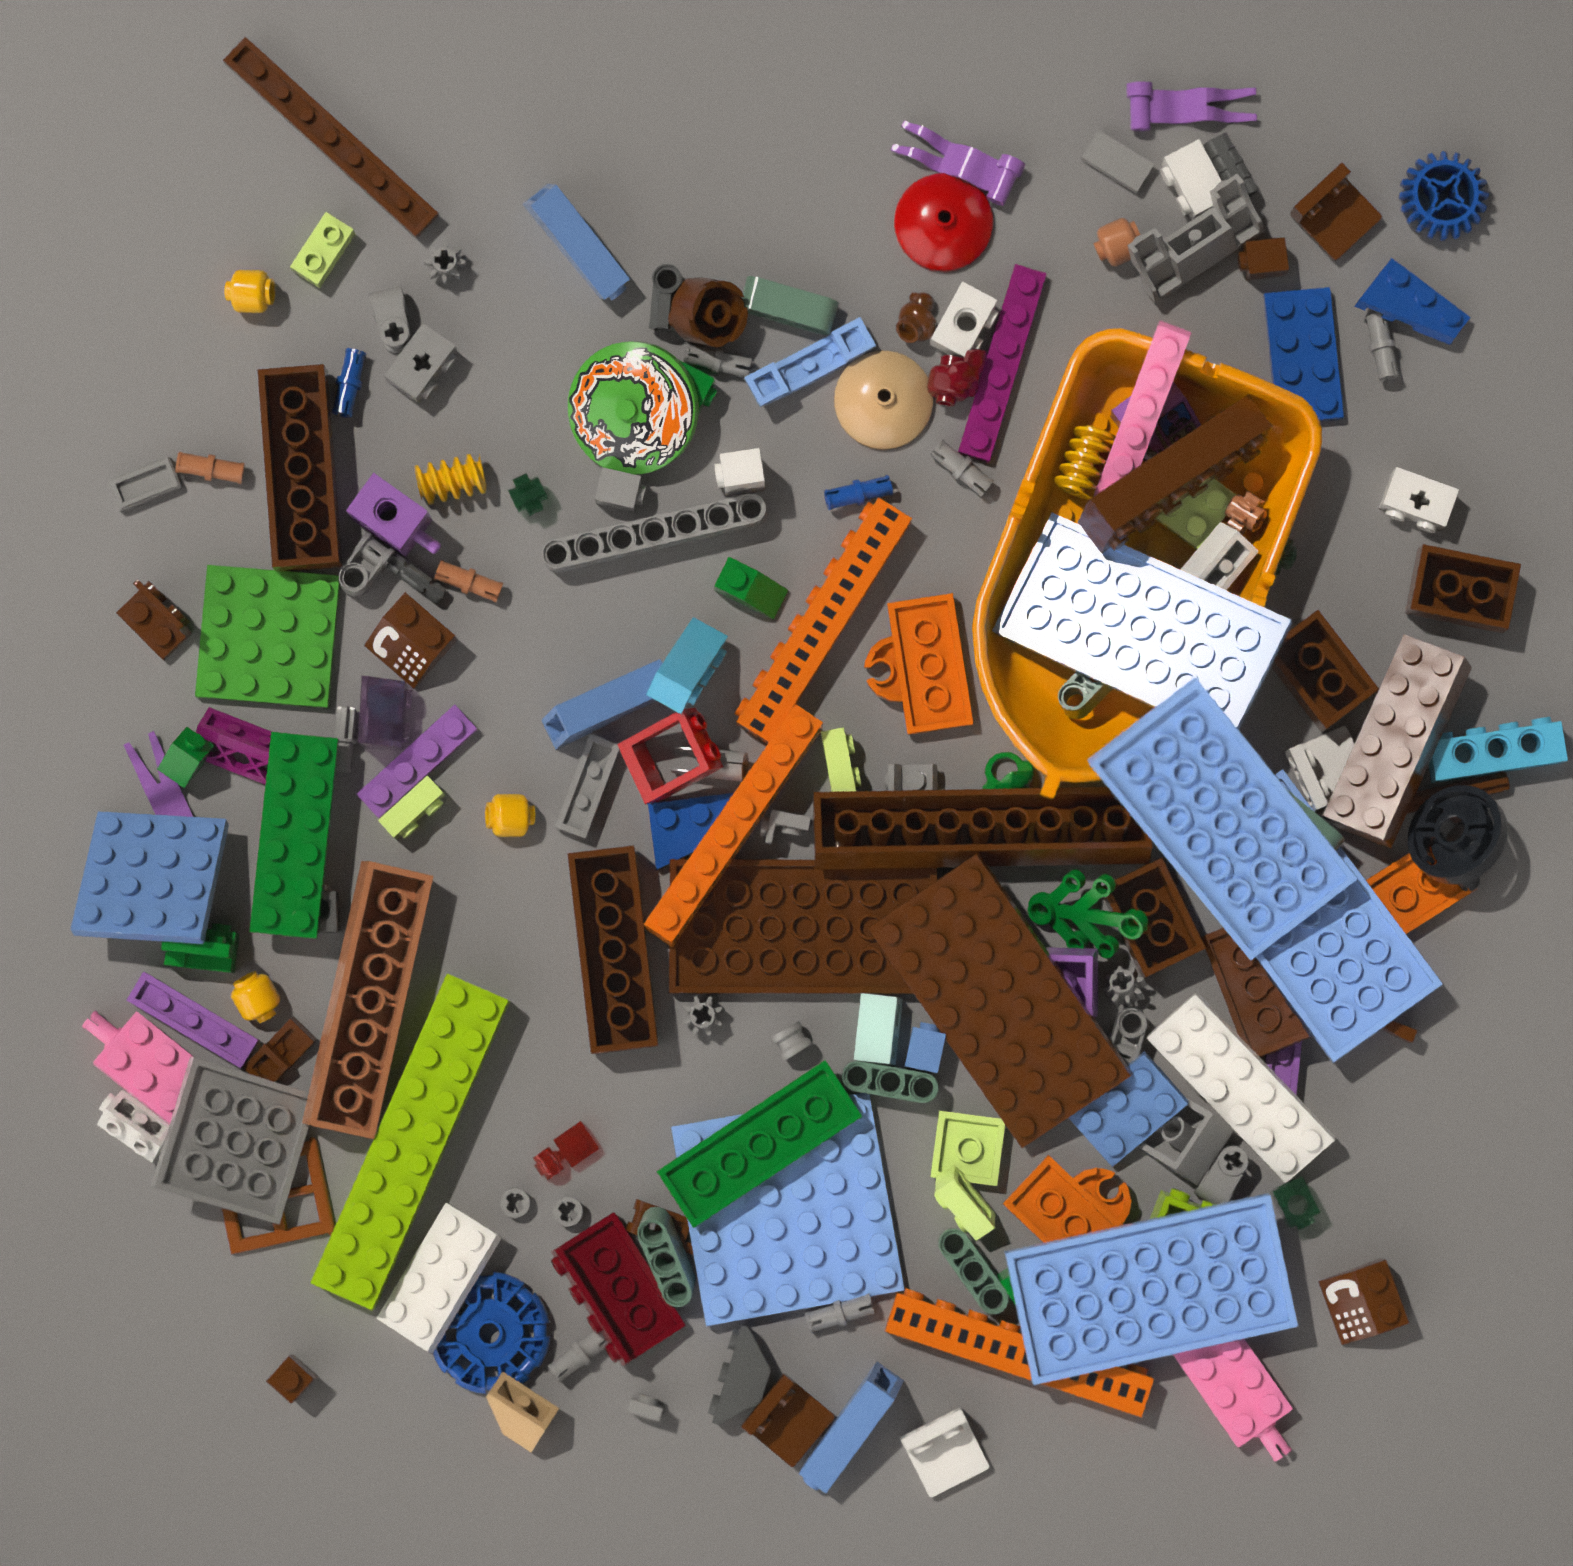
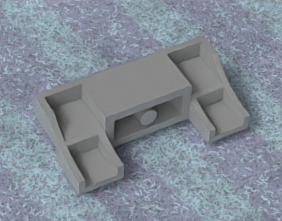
M1238 174L1228 180L1221 181L1210 191L1213 203L1212 208L1163 239L1162 235L1154 227L1147 233L1137 236L1132 243L1127 245L1132 264L1140 272L1144 291L1155 303L1244 246L1245 242L1253 240L1264 232L1262 220L1250 200L1245 182Z

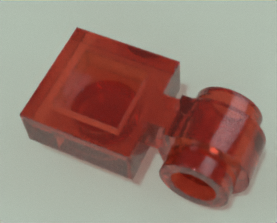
M580 1121L553 1140L559 1148L558 1151L555 1150L553 1152L548 1147L533 1157L536 1162L534 1167L540 1176L545 1175L547 1180L564 1170V1167L561 1165L564 1159L573 1168L599 1150V1147Z

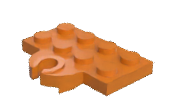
M953 593L887 603L892 636L879 640L871 647L865 660L864 669H871L877 663H884L890 668L891 674L884 681H878L874 678L867 679L868 687L877 697L888 702H901L903 704L907 735L973 725Z
M1047 1155L1002 1204L1044 1243L1122 1226L1130 1213L1132 1200L1125 1182L1118 1185V1192L1115 1197L1106 1199L1101 1196L1099 1192L1101 1182L1111 1179L1115 1172L1095 1167L1083 1170L1076 1176L1071 1177L1055 1160Z

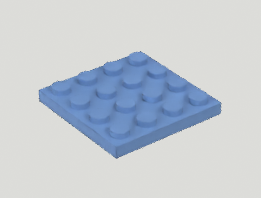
M98 811L70 929L73 935L204 944L229 828L227 820L221 818Z

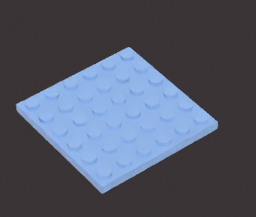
M857 1093L849 1095L861 1113V1118L693 1228L688 1221L706 1326L827 1305L837 1300H840V1302L848 1301L868 1293L871 1297L905 1290L870 1094ZM742 1114L671 1127L676 1158Z

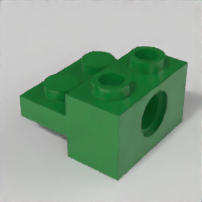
M212 923L211 930H206L204 944L162 941L161 950L166 951L164 965L235 974L239 934L231 932V925Z

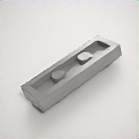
M589 734L554 826L555 828L583 839L587 838L620 751L617 743Z

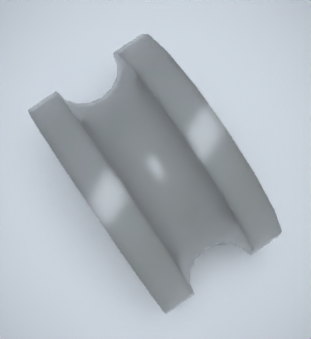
M509 1188L501 1196V1210L508 1217L518 1218L523 1216L530 1207L529 1195L522 1188ZM514 1193V1197H516L517 1193L522 1195L524 1199L521 1204L524 1208L519 1212L516 1211V1208L514 1212L508 1210V1195Z
M574 1197L559 1199L553 1208L555 1221L565 1227L578 1224L583 1216L581 1202ZM568 1202H572L576 1205L574 1211L577 1213V1217L574 1220L569 1217V1221H565L561 1218L563 1212L559 1208L562 1203H565V1206H567Z

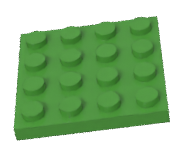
M207 565L195 697L329 709L340 591L339 576Z

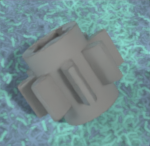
M446 241L443 242L442 248L437 250L431 246L432 259L424 260L426 266L434 267L429 274L430 278L434 279L439 275L442 277L444 285H447L448 278L453 276L460 279L458 269L459 267L466 266L465 260L457 259V256L461 253L460 247L458 246L452 251L449 249ZM448 256L452 263L448 264L447 269H442L439 263L443 262V257Z
M1118 966L1117 971L1112 975H1106L1110 986L1104 988V992L1107 997H1113L1112 1002L1116 1008L1121 1004L1133 1008V1004L1139 999H1145L1140 988H1144L1147 984L1143 977H1138L1135 967L1128 971Z
M694 996L696 1005L692 1008L689 1006L683 1007L685 1011L690 1013V1018L685 1019L683 1024L693 1023L695 1026L693 1035H696L700 1028L705 1029L707 1035L710 1036L711 1030L709 1027L712 1024L722 1025L719 1020L715 1019V1014L720 1013L722 1007L713 1009L710 1006L712 1003L711 996L707 999L706 1003H700L699 998ZM703 1007L709 1008L708 1014L712 1017L711 1021H704L702 1025H698L696 1023L697 1017L693 1015L694 1011H701Z

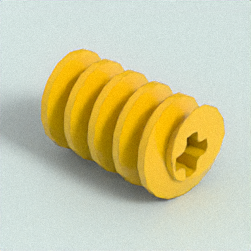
M1077 426L1073 431L1077 438L1070 439L1068 443L1069 447L1074 451L1065 452L1063 457L1069 463L1060 464L1059 470L1063 475L1056 476L1054 482L1062 490L1073 496L1090 499L1091 497L1085 493V489H1096L1097 486L1089 479L1090 477H1101V473L1094 466L1095 464H1106V461L1099 456V453H1110L1111 451L1104 444V440H1115V436L1093 426Z
M470 453L467 454L465 464L463 465L458 457L455 456L452 467H449L446 461L442 459L440 460L439 470H436L433 464L428 462L426 473H423L418 465L414 466L421 500L422 497H425L429 505L434 504L435 494L439 496L442 502H447L449 491L456 500L460 499L461 489H464L469 497L473 496L474 486H477L482 494L486 493L487 484L480 453L477 462H475Z

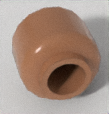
M1119 218L1098 229L1097 237L1099 241L1093 243L1101 261L1107 259L1112 266L1116 267L1131 260L1127 245L1132 243L1141 234L1134 221L1129 223L1127 219Z

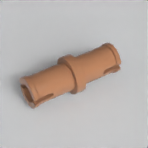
M179 451L175 473L180 472L203 476L206 481H212V478L241 484L245 463L216 459V455L212 454L204 457Z
M442 559L434 577L436 581L439 580L462 589L461 593L468 594V592H471L495 603L504 584L503 582L476 574L475 569L470 568L468 571L447 563Z

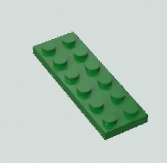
M271 732L249 930L251 933L318 939L339 748L338 738Z
M824 1060L656 1172L694 1228L861 1118L862 1115L826 1060Z

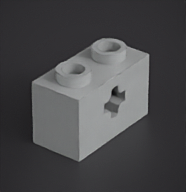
M423 322L384 374L387 382L419 404L422 398L428 400L438 386L435 381L442 372L447 374L455 365L458 359L455 356L457 353L456 346ZM429 359L428 363L431 368L429 370L423 368L418 372L419 368L416 363L419 360L425 362Z

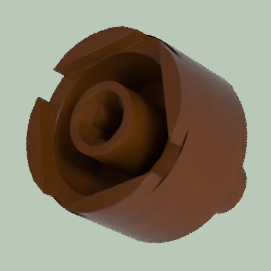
M704 277L688 278L682 282L674 295L671 311L668 315V322L675 328L679 336L688 342L722 347L740 337L747 323L748 309L744 307L742 291L735 284Z

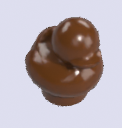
M913 292L909 296L910 302L903 305L900 309L899 321L896 324L897 334L908 343L926 341L932 338L937 328L936 319L931 313L934 308L933 297L928 293Z

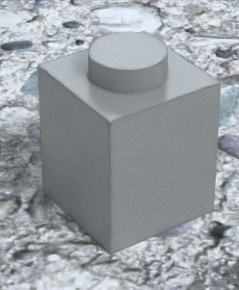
M602 467L595 502L598 505L635 513L636 505H643L647 486L641 485L642 478L639 475Z

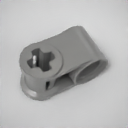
M399 286L369 293L374 319L377 322L379 335L384 347L391 353L400 354L411 339L407 319L408 312L402 287ZM398 330L400 334L398 341H393L391 338L392 331Z
M368 531L359 541L352 555L339 572V582L343 591L352 597L364 595L377 577L387 568V564L395 555L396 550L383 546ZM358 572L364 576L362 584L357 587L348 586L346 578L350 573Z
M1126 1008L1117 1014L1111 1036L1108 1038L1118 1053L1129 1056V1058L1122 1057L1127 1065L1141 1054L1142 1041L1147 1028L1145 1015L1135 1008ZM1130 1013L1136 1014L1140 1020L1139 1028L1132 1033L1126 1032L1122 1027L1123 1018Z
M1234 1144L1223 1146L1198 1186L1196 1185L1193 1194L1215 1205L1229 1202L1239 1180L1247 1169L1248 1156L1246 1152ZM1235 1151L1238 1152L1237 1159L1241 1161L1238 1167L1232 1165L1229 1169L1226 1168L1228 1162L1224 1159V1156L1226 1154L1233 1155Z

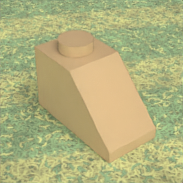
M504 1372L501 1373L486 1396L503 1435L532 1452L559 1410L557 1406Z

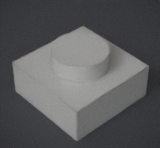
M639 1393L638 1399L631 1397L627 1412L659 1422L664 1407L657 1405L658 1398Z

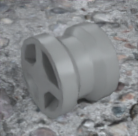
M799 1021L771 1037L773 1043L781 1048V1057L784 1061L812 1045L811 1040L804 1037L801 1032L802 1025Z

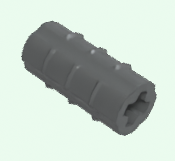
M1223 133L1203 145L1222 181L1238 174L1245 182L1249 197L1258 192L1251 174H1249L1243 163L1244 160H1241L1235 149L1236 146L1233 145L1227 133Z

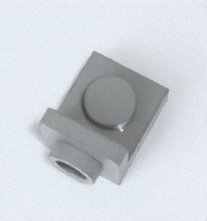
M888 764V772H886L884 777L885 789L887 791L938 790L937 765Z
M771 809L770 817L763 816L760 835L766 836L765 844L772 845L775 826L782 827L781 833L801 836V831H809L811 817Z

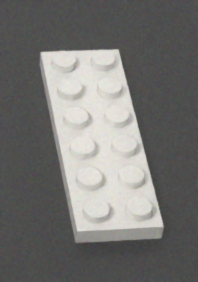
M1197 991L1148 1034L1147 1039L1285 1183L1335 1141L1336 1136Z

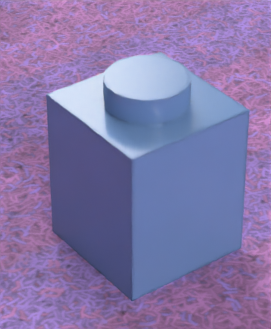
M921 1022L919 1028L912 1027L904 1067L937 1074L946 1034L940 1033L934 1024Z

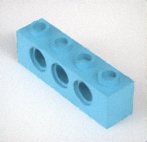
M1543 717L1531 720L1532 726L1519 727L1518 722L1498 725L1499 731L1487 733L1485 727L1465 730L1466 736L1454 738L1453 732L1443 733L1428 765L1431 783L1564 763L1568 761L1562 721L1552 722L1551 717ZM1524 735L1534 738L1536 749L1533 753H1528L1521 747V739ZM1491 740H1496L1502 744L1503 755L1500 758H1495L1488 752V744ZM1463 745L1469 749L1471 757L1468 763H1462L1457 760L1455 756L1457 746Z

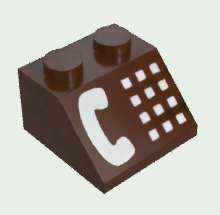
M404 592L382 617L364 646L415 689L458 639L449 629Z
M1380 1258L1318 1281L1341 1345L1376 1336L1409 1324L1386 1259Z

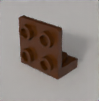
M1343 162L1301 199L1290 213V216L1333 261H1337L1382 218V215L1347 179L1351 171Z
M137 579L133 584L139 591L116 614L165 661L192 634L186 627L190 621L173 604L167 608L163 604L167 598L150 581L143 584Z
M783 1373L741 1424V1428L749 1435L755 1436L790 1467H794L833 1421L835 1416L788 1375Z

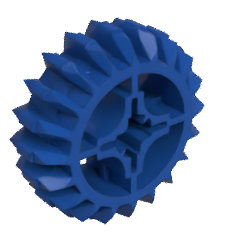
M1446 151L1440 153L1439 161H1437L1433 153L1427 155V163L1420 158L1417 159L1415 162L1417 170L1409 167L1406 175L1410 179H1403L1400 183L1402 188L1408 190L1400 192L1398 195V199L1408 201V203L1401 206L1400 210L1402 213L1410 211L1412 213L1406 222L1412 224L1417 220L1420 223L1415 230L1417 233H1421L1424 227L1428 228L1427 238L1429 239L1434 237L1436 231L1439 232L1441 241L1447 239L1448 231H1450L1454 239H1458L1461 236L1460 228L1465 233L1471 232V223L1479 224L1481 221L1478 213H1484L1487 210V206L1480 201L1487 200L1489 193L1479 191V189L1486 186L1487 181L1485 179H1475L1481 170L1480 168H1475L1473 171L1468 169L1472 162L1471 159H1466L1463 165L1458 163L1460 159L1459 153H1455L1451 160H1448ZM1435 172H1447L1453 174L1451 178L1446 181H1439L1435 178L1429 179L1428 177H1426L1427 175ZM1460 181L1464 183L1469 194L1468 206L1463 203L1464 199L1457 191ZM1449 185H1452V188L1448 192L1450 195L1447 197V199H1445L1444 202L1441 201L1439 206L1435 207V204L1439 200V194L1442 193L1443 190L1446 191ZM1418 186L1424 189L1423 193L1429 197L1430 206L1427 211L1420 204ZM1443 210L1453 214L1457 212L1461 215L1453 220L1434 218L1438 212Z

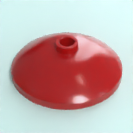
M937 173L917 180L903 193L896 207L894 229L901 249L913 262L929 270L949 272L968 266L984 252L992 234L993 215L990 204L980 188L961 178L945 173ZM948 213L951 217L950 221L942 223L938 219L939 214Z

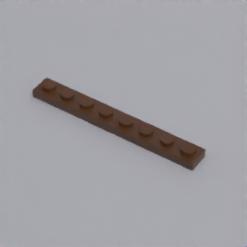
M246 36L223 59L224 63L416 239L439 216V213Z

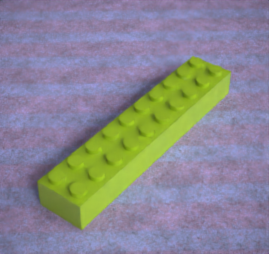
M448 973L446 974L310 1282L311 1284L370 1310L376 1308L511 1001Z

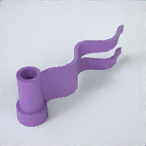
M1131 82L1126 84L1127 98L1130 99L1131 131L1150 130V123L1185 124L1199 121L1224 123L1257 121V114L1229 112L1207 106L1208 102L1230 101L1256 95V88L1219 89L1204 87L1171 91L1153 90V83Z
M903 121L901 127L926 140L938 152L944 155V158L914 147L893 144L891 151L911 157L938 173L961 178L987 191L986 199L1000 206L1005 205L1016 178L1021 177L1026 166L1024 162L1013 156L1002 154L1000 159L997 160L980 150L952 143L928 128L907 121Z
M152 731L148 733L158 768L165 754L155 732ZM130 742L123 744L155 815L193 817L179 785L160 771H158L160 783L157 784Z

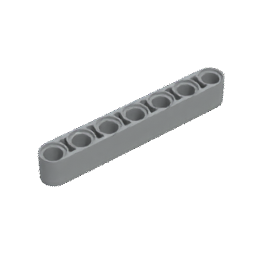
M754 493L744 494L564 536L548 541L542 549V558L550 571L565 572L756 527L764 521L766 517V504L759 495ZM747 503H756L760 507L761 512L755 518H747L742 513L743 506ZM716 510L726 512L729 517L728 521L722 526L713 525L709 519L710 515ZM683 518H691L695 521L696 527L693 532L685 534L678 530V522ZM652 525L660 526L664 531L663 537L657 541L648 540L645 536L646 529ZM619 533H626L631 537L630 545L624 549H619L613 545V539ZM593 540L598 543L599 549L595 555L585 556L581 553L580 548L585 541ZM562 548L566 551L567 556L562 563L554 564L548 560L549 552L552 549Z

